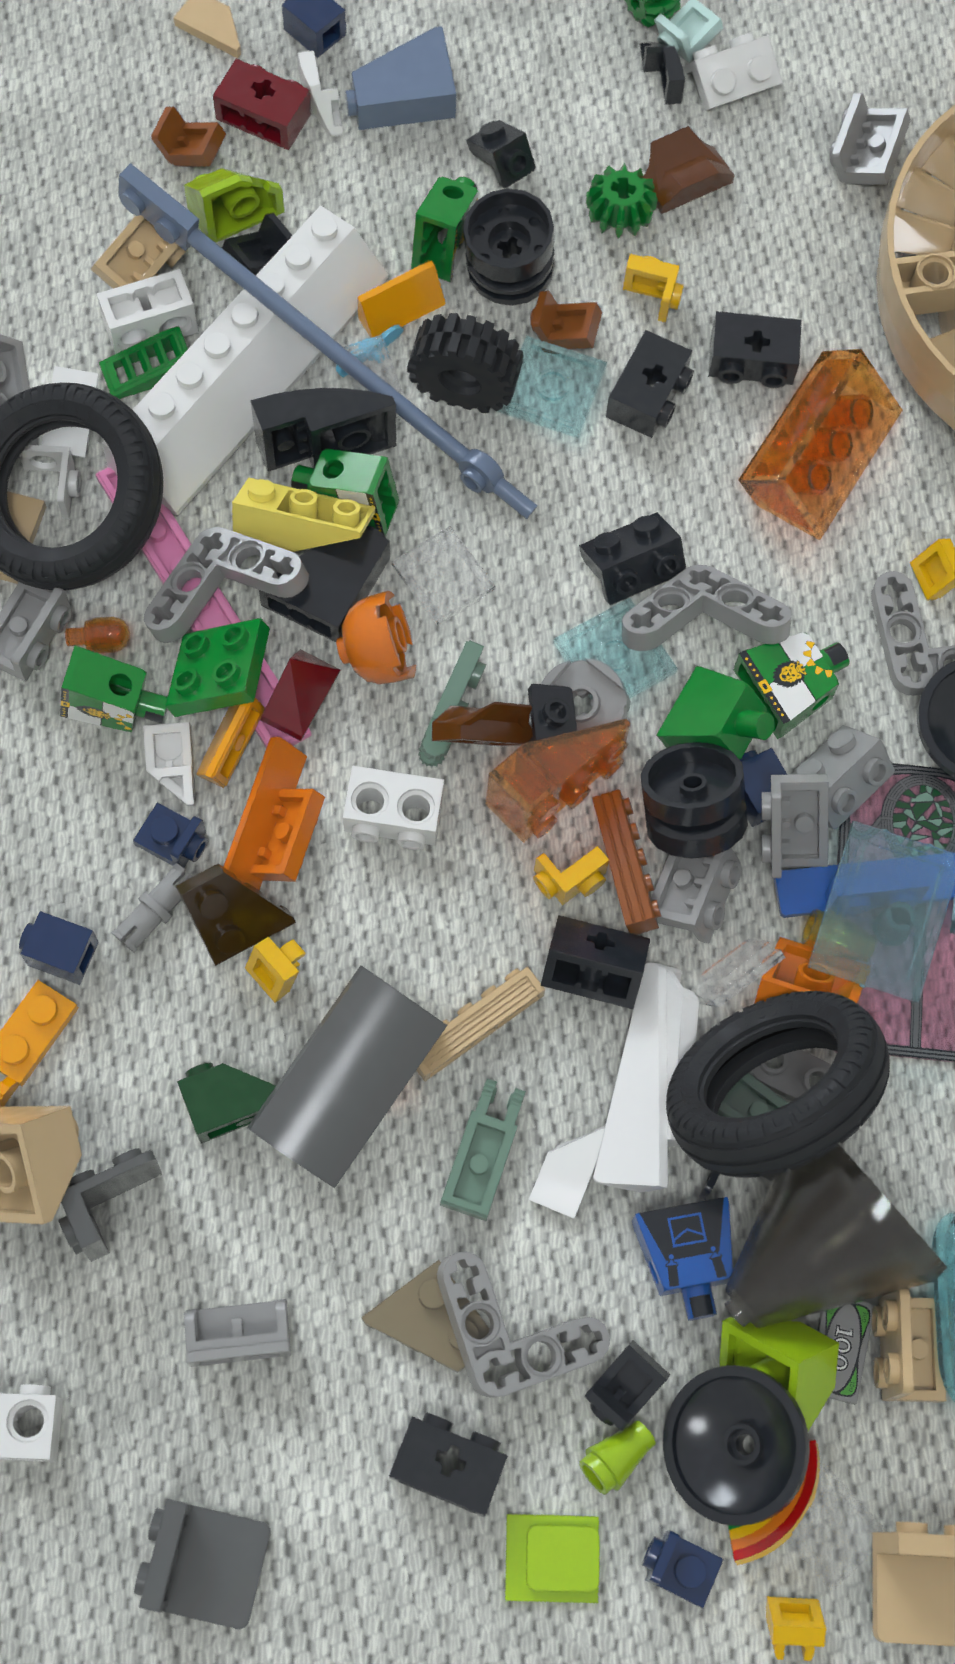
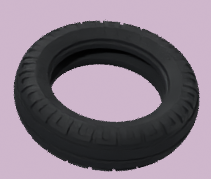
M61 382L44 384L27 389L9 398L0 406V571L20 583L45 590H54V588L73 590L91 586L120 571L133 560L146 544L161 509L163 497L162 464L156 444L146 425L129 406L117 397L101 389L79 383ZM63 427H81L98 433L109 446L117 468V490L108 515L90 535L71 545L51 548L30 543L15 526L8 507V481L17 458L33 440L51 430Z
M802 991L786 993L767 998L766 1002L762 1000L743 1008L742 1012L739 1013L737 1011L733 1013V1015L720 1021L719 1026H713L707 1033L702 1035L699 1041H696L685 1053L675 1068L666 1095L667 1118L672 1134L682 1150L692 1160L709 1171L729 1177L755 1178L787 1172L788 1168L793 1170L813 1162V1158L817 1157L818 1159L837 1148L838 1143H844L858 1131L881 1101L890 1073V1058L885 1037L877 1022L863 1007L849 998L830 992ZM822 1048L837 1051L836 1057L825 1075L812 1088L790 1103L775 1110L749 1117L734 1118L717 1115L722 1101L733 1086L761 1064L780 1055L802 1049Z

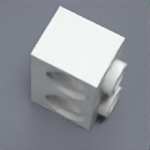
M180 269L97 293L103 322L115 354L176 326L180 327L183 337L198 333L194 304Z
M352 766L343 813L344 832H350L352 838L362 842H377L379 837L395 839L398 845L408 849H423L425 844L435 846L444 796V780ZM365 801H376L382 805L381 810L374 814H366L358 809ZM417 807L425 810L428 816L421 821H411L405 817L404 813L411 808Z
M20 1385L19 1394L0 1393V1460L57 1462L63 1399L56 1395H50V1386ZM39 1409L44 1417L43 1427L35 1436L25 1437L20 1430V1420L27 1411Z

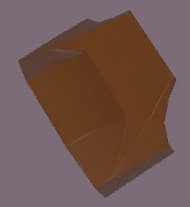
M687 126L650 143L649 165L643 175V179H653L654 192L657 193L656 197L658 198L656 207L663 214L733 183L735 175L713 146L706 144Z
M493 702L483 708L450 706L432 722V741L489 746L525 745L533 737L532 728L529 724L532 706Z

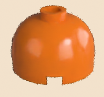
M392 591L368 596L354 604L348 610L343 621V637H339L336 640L338 654L343 664L350 663L357 675L367 682L377 684L396 683L414 678L416 674V665L407 667L404 653L407 651V643L413 645L410 628L401 605L391 606L389 602L395 596Z

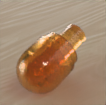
M94 617L91 620H86L84 627L66 628L65 639L67 646L85 645L87 650L98 654L114 653L121 651L127 646L130 640V629L126 622L118 617Z

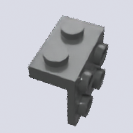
M140 1148L129 1150L112 1160L114 1166L95 1175L94 1170H88L71 1178L61 1201L67 1216L58 1219L70 1248H73L75 1254L84 1252L91 1262L109 1254L90 1209L162 1175L152 1150L143 1153Z
M167 1499L164 1509H155L150 1524L148 1540L155 1541L150 1563L142 1562L137 1574L134 1594L141 1596L139 1608L159 1613L167 1612L234 1629L245 1628L251 1618L271 1535L269 1525L262 1521Z

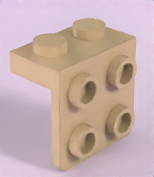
M897 1288L878 1299L879 1306H874L872 1309L871 1324L873 1336L880 1337V1357H875L873 1364L874 1385L876 1388H882V1401L945 1402L947 1400L942 1298H910L909 1288Z
M896 1522V1532H872L873 1635L875 1639L884 1643L955 1646V1525H944V1535L928 1534V1523Z

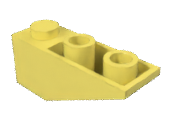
M248 478L232 502L234 532L292 552L361 538L375 514V507L360 504L350 499H339L317 494L307 489L283 486L265 479Z

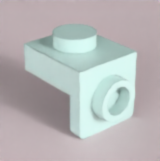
M689 0L670 20L661 13L654 19L660 34L657 37L658 42L675 46L677 53L688 62L694 58L692 53L703 49L724 28L721 18L698 0Z

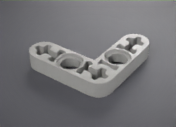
M222 527L208 528L195 538L144 613V622L158 641L163 643L175 642L186 634L224 578L278 597L288 598L299 594L306 587L309 581V573L299 556L292 551ZM253 555L261 556L255 566L248 569L240 568L246 558ZM273 567L278 573L283 574L280 576V578H278L277 574L273 570ZM196 577L201 578L200 584L195 589L187 592L182 591L183 585L188 580Z
M693 565L681 571L630 609L622 618V641L624 645L635 651H648L661 645L702 612L764 644L781 643L790 636L792 612L784 603L713 567ZM735 601L742 602L745 605L729 606L725 603ZM666 605H677L682 608L676 610H666L661 607Z
M889 571L877 578L871 591V601L890 679L893 686L899 692L905 695H921L929 680L944 667V662L948 659H955V645L929 649L911 580L903 573ZM887 585H892L894 591H902L897 600L898 612L892 614L891 612L894 608L892 597L888 594L883 595ZM895 625L907 626L913 633V640L908 643L897 642L892 638L890 628ZM917 650L918 652H914L910 660L913 670L916 672L921 671L922 674L917 682H912L910 676H903L902 673H904L908 665L906 654Z
M458 1252L446 1257L438 1267V1286L469 1381L474 1390L482 1396L500 1397L597 1362L604 1357L609 1349L610 1337L607 1328L601 1321L592 1317L573 1319L510 1342L486 1267L482 1260L473 1253ZM457 1261H459L462 1268L470 1267L473 1277L466 1280V1285L470 1295L480 1292L482 1301L466 1303L459 1308L457 1299L466 1298L467 1295L462 1283L453 1284L450 1274L457 1271ZM475 1309L483 1311L490 1320L489 1332L480 1340L470 1336L465 1326L466 1317ZM580 1327L584 1333H594L596 1341L589 1345L590 1354H588L585 1348L564 1352L561 1343L579 1338L581 1336ZM558 1333H560V1341L556 1338ZM536 1342L544 1343L551 1351V1364L543 1372L535 1371L528 1362V1351ZM512 1350H515L514 1357L510 1354ZM565 1357L569 1360L567 1364H565ZM489 1360L492 1361L494 1366L506 1365L515 1361L519 1370L500 1376L498 1378L499 1387L494 1382H485L483 1379V1373L490 1369ZM519 1372L524 1377L521 1381H519Z

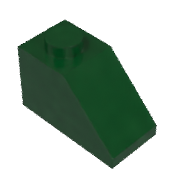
M213 1063L197 1065L185 1073L186 1078L177 1081L201 1144L248 1126L276 1087L274 1084L224 1063L215 1067Z

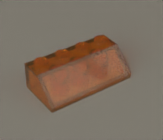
M862 349L822 351L738 479L757 506L818 540H821L902 412V408Z

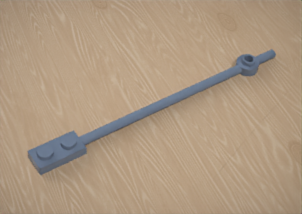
M131 163L119 174L118 197L130 213L136 216L141 215L154 225L158 235L166 242L176 243L184 251H187L192 246L367 390L393 396L396 403V413L459 464V470L462 473L460 478L465 486L476 493H480L482 490L486 493L494 492L526 519L534 512L538 505L504 479L501 467L492 457L481 450H469L255 276L198 229L199 218Z

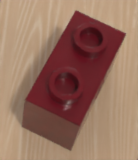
M239 59L234 60L213 94L216 120L286 150L291 148L311 115L310 89L303 87L297 81L286 80L267 72L259 65L248 64Z

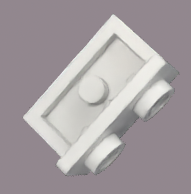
M750 32L729 40L731 48L718 52L716 45L692 53L694 61L683 66L685 74L693 73L702 105L706 111L783 83L769 35L754 39L753 33Z

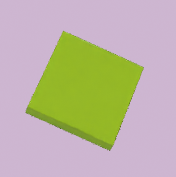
M507 1514L505 1601L598 1603L599 1517Z

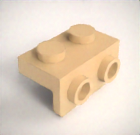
M135 215L96 261L91 270L114 289L157 276V272L164 263L173 268L186 251L176 243L171 244L163 240L156 232L154 225L143 216Z

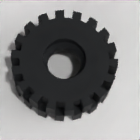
M449 313L448 319L442 314L434 315L433 320L428 318L424 320L422 326L419 327L407 365V372L410 373L409 379L411 383H418L416 389L421 393L429 392V399L435 402L441 399L447 402L446 405L454 407L457 405L467 410L477 408L480 413H489L490 407L495 411L501 410L503 404L507 406L511 402L524 355L523 350H518L520 344L516 339L508 340L510 333L504 329L496 331L493 329L495 324L487 320L484 324L476 322V316L467 315L466 319H460L458 313Z

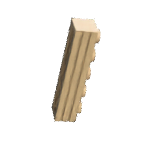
M528 966L521 971L517 968L510 972L504 978L506 982L498 988L493 985L481 994L482 999L474 1005L471 1002L464 1005L458 1010V1016L452 1021L448 1022L447 1019L442 1021L447 1027L416 1070L424 1081L430 1079L544 996L545 988L540 986L541 983Z

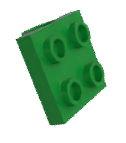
M262 618L191 632L182 637L165 705L174 717L254 702L270 628Z

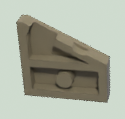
M437 1260L362 1316L361 1319L366 1326L378 1330L458 1373L465 1368L438 1286L437 1271L441 1262ZM467 1297L457 1299L459 1308L466 1303H470ZM476 1310L471 1311L466 1317V1330L470 1336L480 1340L488 1334L489 1327Z

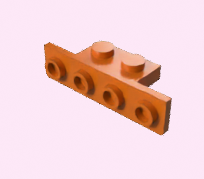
M271 737L223 866L234 873L238 880L243 883H249L258 890H260L263 881L296 882L325 799L322 794L314 789H296L307 756L281 737Z

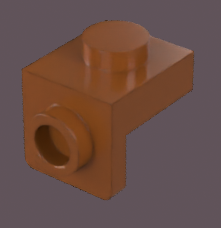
M174 106L165 107L153 130L151 139L170 164L176 166L210 167L226 136V132L219 122H185Z
M540 291L536 307L531 312L530 321L532 330L537 334L545 348L554 350L593 348L603 312L597 302L557 304L550 291Z

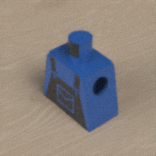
M728 1196L636 1213L632 1219V1226L659 1295L665 1296L682 1292L688 1321L717 1315L711 1287L727 1284L733 1278Z

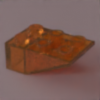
M622 719L522 744L489 773L486 805L523 843L533 834L537 838H541L556 824L558 819L555 815L566 805L571 809L577 807L591 792L588 786L599 776L604 780L610 778L622 766L624 760L621 757L628 746L626 740L631 723L627 719Z

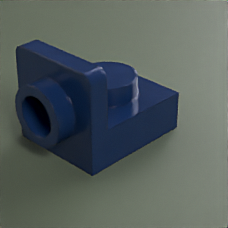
M157 802L133 839V843L135 846L172 866L177 863L184 868L189 860L196 862L206 848L208 838L205 837L206 830L202 819L193 816L189 820Z
M670 1530L665 1532L662 1540L655 1536L652 1538L643 1558L642 1566L649 1569L646 1581L700 1608H704L724 1559L680 1538L679 1534Z

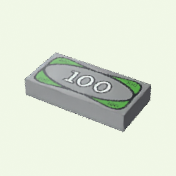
M826 1292L817 1331L839 1342L836 1383L829 1399L855 1405L858 1401L872 1326V1309L875 1304Z

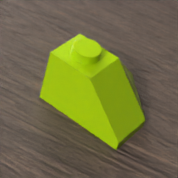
M221 168L209 174H201L191 182L184 184L187 208L199 218L198 226L200 230L215 243L262 223L265 214L274 213L278 216L285 212L283 189L279 183Z
M734 1317L722 1320L720 1367L745 1366L760 1370L775 1378L796 1400L809 1431L835 1388L839 1342L798 1321Z

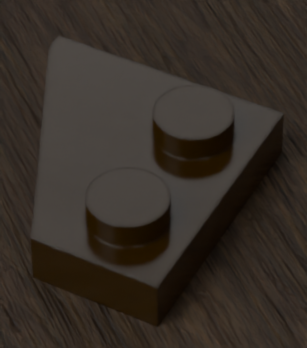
M216 864L176 885L177 891L215 966L254 946L268 936L270 937L296 923L286 907L276 905L267 899L260 890L249 883L241 882L234 873L220 864Z

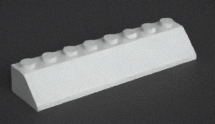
M321 205L256 275L333 339L339 335L358 313L357 297L383 284L389 278V274L355 227ZM245 289L238 294L133 409L146 425L158 449L163 470L162 504L176 517L254 431L250 400L290 391L322 354L321 351ZM104 440L102 445L107 466L114 470L117 475L113 454Z

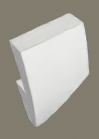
M314 51L297 53L299 78L301 85L310 89L312 113L331 137L344 135L339 112L338 88L321 90Z
M183 722L144 725L146 771L187 806H195L191 724Z
M602 1126L572 1141H566L557 1145L555 1149L548 1151L529 1200L574 1219L596 1166L605 1127Z

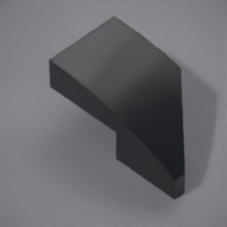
M656 42L639 43L643 71H660L665 105L681 104L685 75L675 46Z

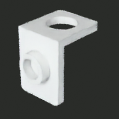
M28 445L19 455L24 470L60 472L57 502L62 518L69 519L72 497H79L81 490L80 471L75 470L70 447ZM47 456L54 459L55 462L42 463L34 460L32 457Z

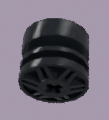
M506 188L489 192L478 199L466 214L463 228L466 267L470 283L481 296L494 303L510 306L529 303L539 296L540 291H545L553 277L555 252L553 247L554 224L551 212L540 198L525 190Z

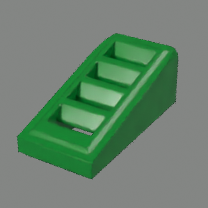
M176 326L100 361L99 365L109 393L118 399H122L152 389L188 350L180 327ZM174 351L176 358L168 360L166 353ZM157 356L160 365L152 368L149 358ZM140 361L144 373L136 376L132 363ZM120 367L124 368L128 381L120 384L115 370Z

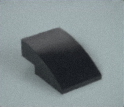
M315 388L277 393L250 400L256 444L268 472L309 459L312 467L315 468L321 452L326 449L374 454L396 446V403L393 396L348 388Z

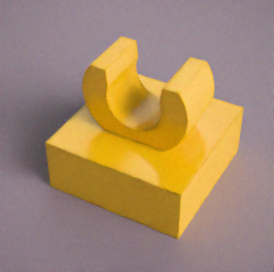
M951 538L938 539L910 562L927 600L941 598L955 588V547Z
M268 936L254 946L245 969L273 1002L276 1003L290 992L299 973L297 967L300 964L297 960L305 956L306 953L294 939L279 949Z
M767 1596L766 1621L777 1660L784 1659L786 1645L801 1646L804 1661H811L815 1652L814 1647H825L826 1625L819 1600Z

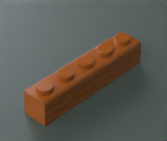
M619 789L594 796L592 799L625 925L629 933L635 935L658 929L657 918L661 917V911L657 899L652 901L650 892L654 891V886L650 874H644L643 866L647 865V860L643 848H637L636 840L640 839V834L636 822L632 824L630 822L629 815L634 814L629 797L624 799Z

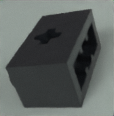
M716 311L711 331L708 377H718L720 381L728 384L739 383L742 380L757 381L769 388H780L785 384L793 385L800 361L802 320Z
M645 330L608 398L605 417L650 438L653 437L659 425L666 428L676 408V403L672 402L677 392L684 394L693 378L694 370L689 368L692 350Z
M558 915L540 986L634 1009L651 938Z
M425 1412L422 1420L412 1417L389 1474V1479L485 1517L508 1455L498 1452L501 1443L477 1432H472L470 1440L451 1432L452 1422L431 1413ZM450 1448H455L459 1451L458 1460L466 1465L463 1472L453 1470L450 1477L441 1474L442 1464L435 1460L437 1453L446 1455Z

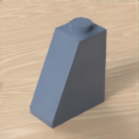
M443 26L434 27L351 72L352 90L345 91L348 116H356L359 130L456 118V89Z

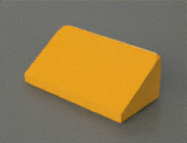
M432 260L357 297L358 319L372 340H375L393 325H400L402 327L445 305L443 291Z
M256 698L254 702L228 708L198 768L197 776L222 788L227 786L265 710L264 706Z

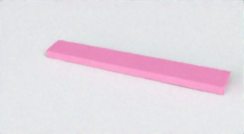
M107 467L95 475L113 504L117 490V475L114 470ZM161 503L157 522L141 550L162 584H164L191 546V543L171 511ZM196 577L188 580L183 585L182 591L187 592L195 589L200 584L201 578ZM218 587L190 628L193 632L241 621ZM263 659L255 698L264 706V709L278 683V679L265 659ZM260 720L255 728V732L265 748H267L271 737H281L294 746L311 736V731L308 728L303 739L299 741Z

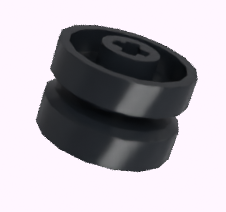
M702 742L684 743L661 750L646 762L640 774L647 836L656 848L671 856L689 859L711 857L729 850L743 838L748 827L744 772L742 762L732 751L716 744Z

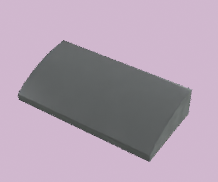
M360 965L247 1128L304 1169L335 1188L447 1025Z

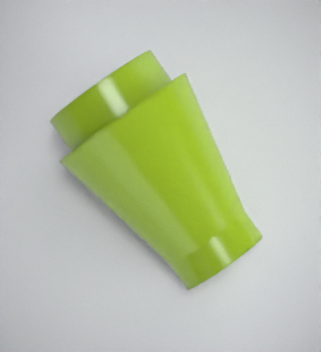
M636 1420L623 1431H619L585 1450L586 1456L579 1461V1465L585 1477L600 1493L606 1495L612 1489L619 1491L646 1453L656 1445V1441L648 1428Z

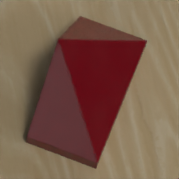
M300 649L289 659L260 721L301 741L339 675L340 669Z

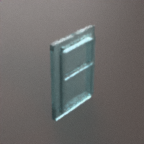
M852 821L807 968L857 983L862 988L869 987L919 1003L955 885V853L934 847L930 843L924 844L890 833L887 829H878Z

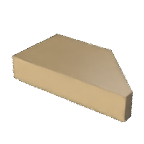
M187 0L174 16L176 27L237 59L240 57V43L229 6L217 0Z

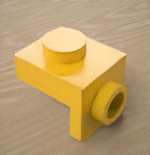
M630 254L626 266L623 290L662 299L658 321L666 322L669 309L678 310L684 288L683 284L676 283L680 266L660 261L652 256L642 257Z
M597 846L561 873L546 854L542 853L535 860L534 871L536 875L533 876V879L544 896L548 899L555 896L564 905L580 892L584 897L591 895L605 883L606 878L603 875L606 874L609 859Z

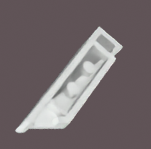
M654 962L645 964L593 1176L597 1184L639 1193L667 1188L668 1147L679 1144L669 1126L666 1111V1095L675 1068L685 1053L696 1042L699 1000L694 991L683 988L680 984L682 975L680 969Z

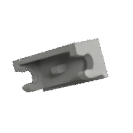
M286 1299L199 1310L192 1309L184 1312L186 1360L191 1367L291 1356Z

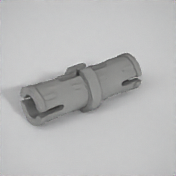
M175 863L169 873L149 894L144 892L138 898L141 903L117 929L111 932L122 942L133 929H137L124 942L125 946L133 953L137 951L140 944L161 921L166 924L171 919V910L182 900L177 888L174 887L185 875V869L179 864ZM188 873L180 883L190 879L193 876L190 873Z

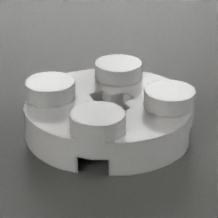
M584 658L585 660L574 662L569 660L554 667L545 676L541 684L570 687L573 692V699L577 695L581 698H585L588 694L593 696L590 703L593 707L589 713L582 712L579 716L575 715L579 744L574 748V750L592 752L600 746L606 745L618 735L626 722L631 702L623 681L608 665L596 659Z

